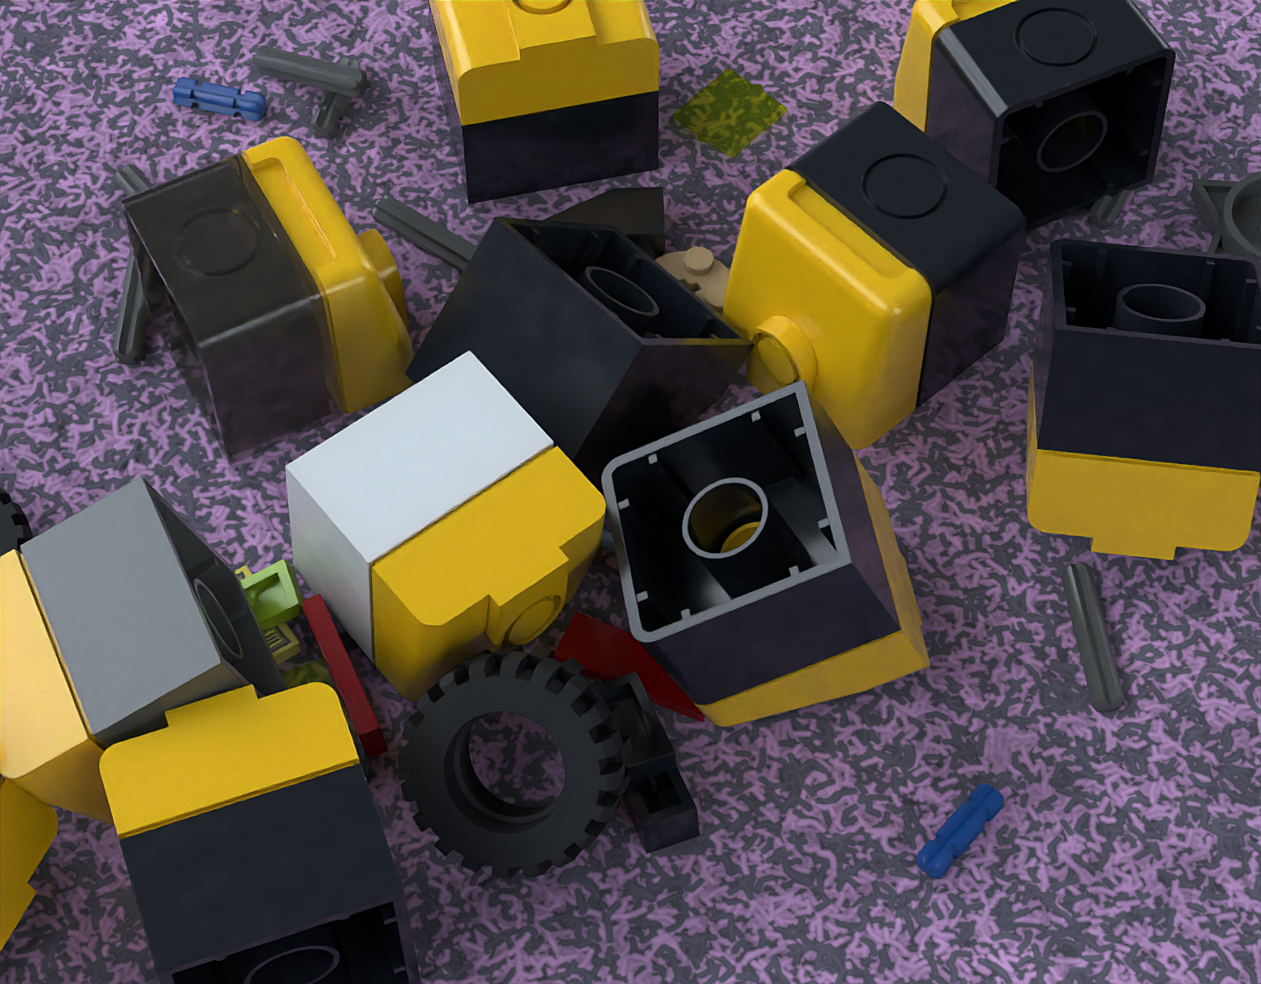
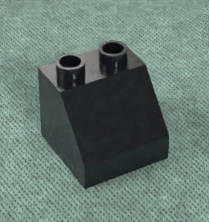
M495 217L407 368L405 375L417 384L470 350L553 440V448L558 446L604 497L601 477L608 463L616 457L681 431L690 425L724 395L755 344L613 225Z

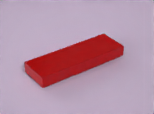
M321 594L303 600L304 605H301L311 632L362 747L367 751L370 758L389 751L378 721Z
M579 612L575 613L555 650L553 660L563 664L569 657H572L585 665L580 674L592 679L599 677L602 682L637 672L652 703L702 723L705 722L707 717L634 638L632 633Z

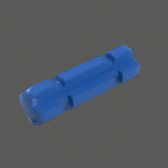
M187 77L178 78L173 88L174 102L186 107L193 108L194 104H199L198 109L233 117H236L237 113H242L241 118L252 121H260L266 111V97L258 92L246 90L245 94H241V89L206 81H203L202 85H198L199 80Z
M979 784L968 796L969 801L962 803L935 833L936 838L929 840L918 852L916 864L929 877L933 879L941 878L952 866L951 861L961 856L985 828L984 824L987 821H991L1002 809L1004 797L990 784Z

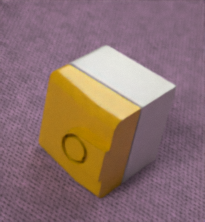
M470 350L285 466L295 571L315 595L321 594L326 608L403 698L412 702H418L425 692L443 676L473 655L487 649L495 653L504 645L521 644L523 647L539 636L555 620L563 606L572 600L602 543L606 502L603 495L558 446L553 448V440Z

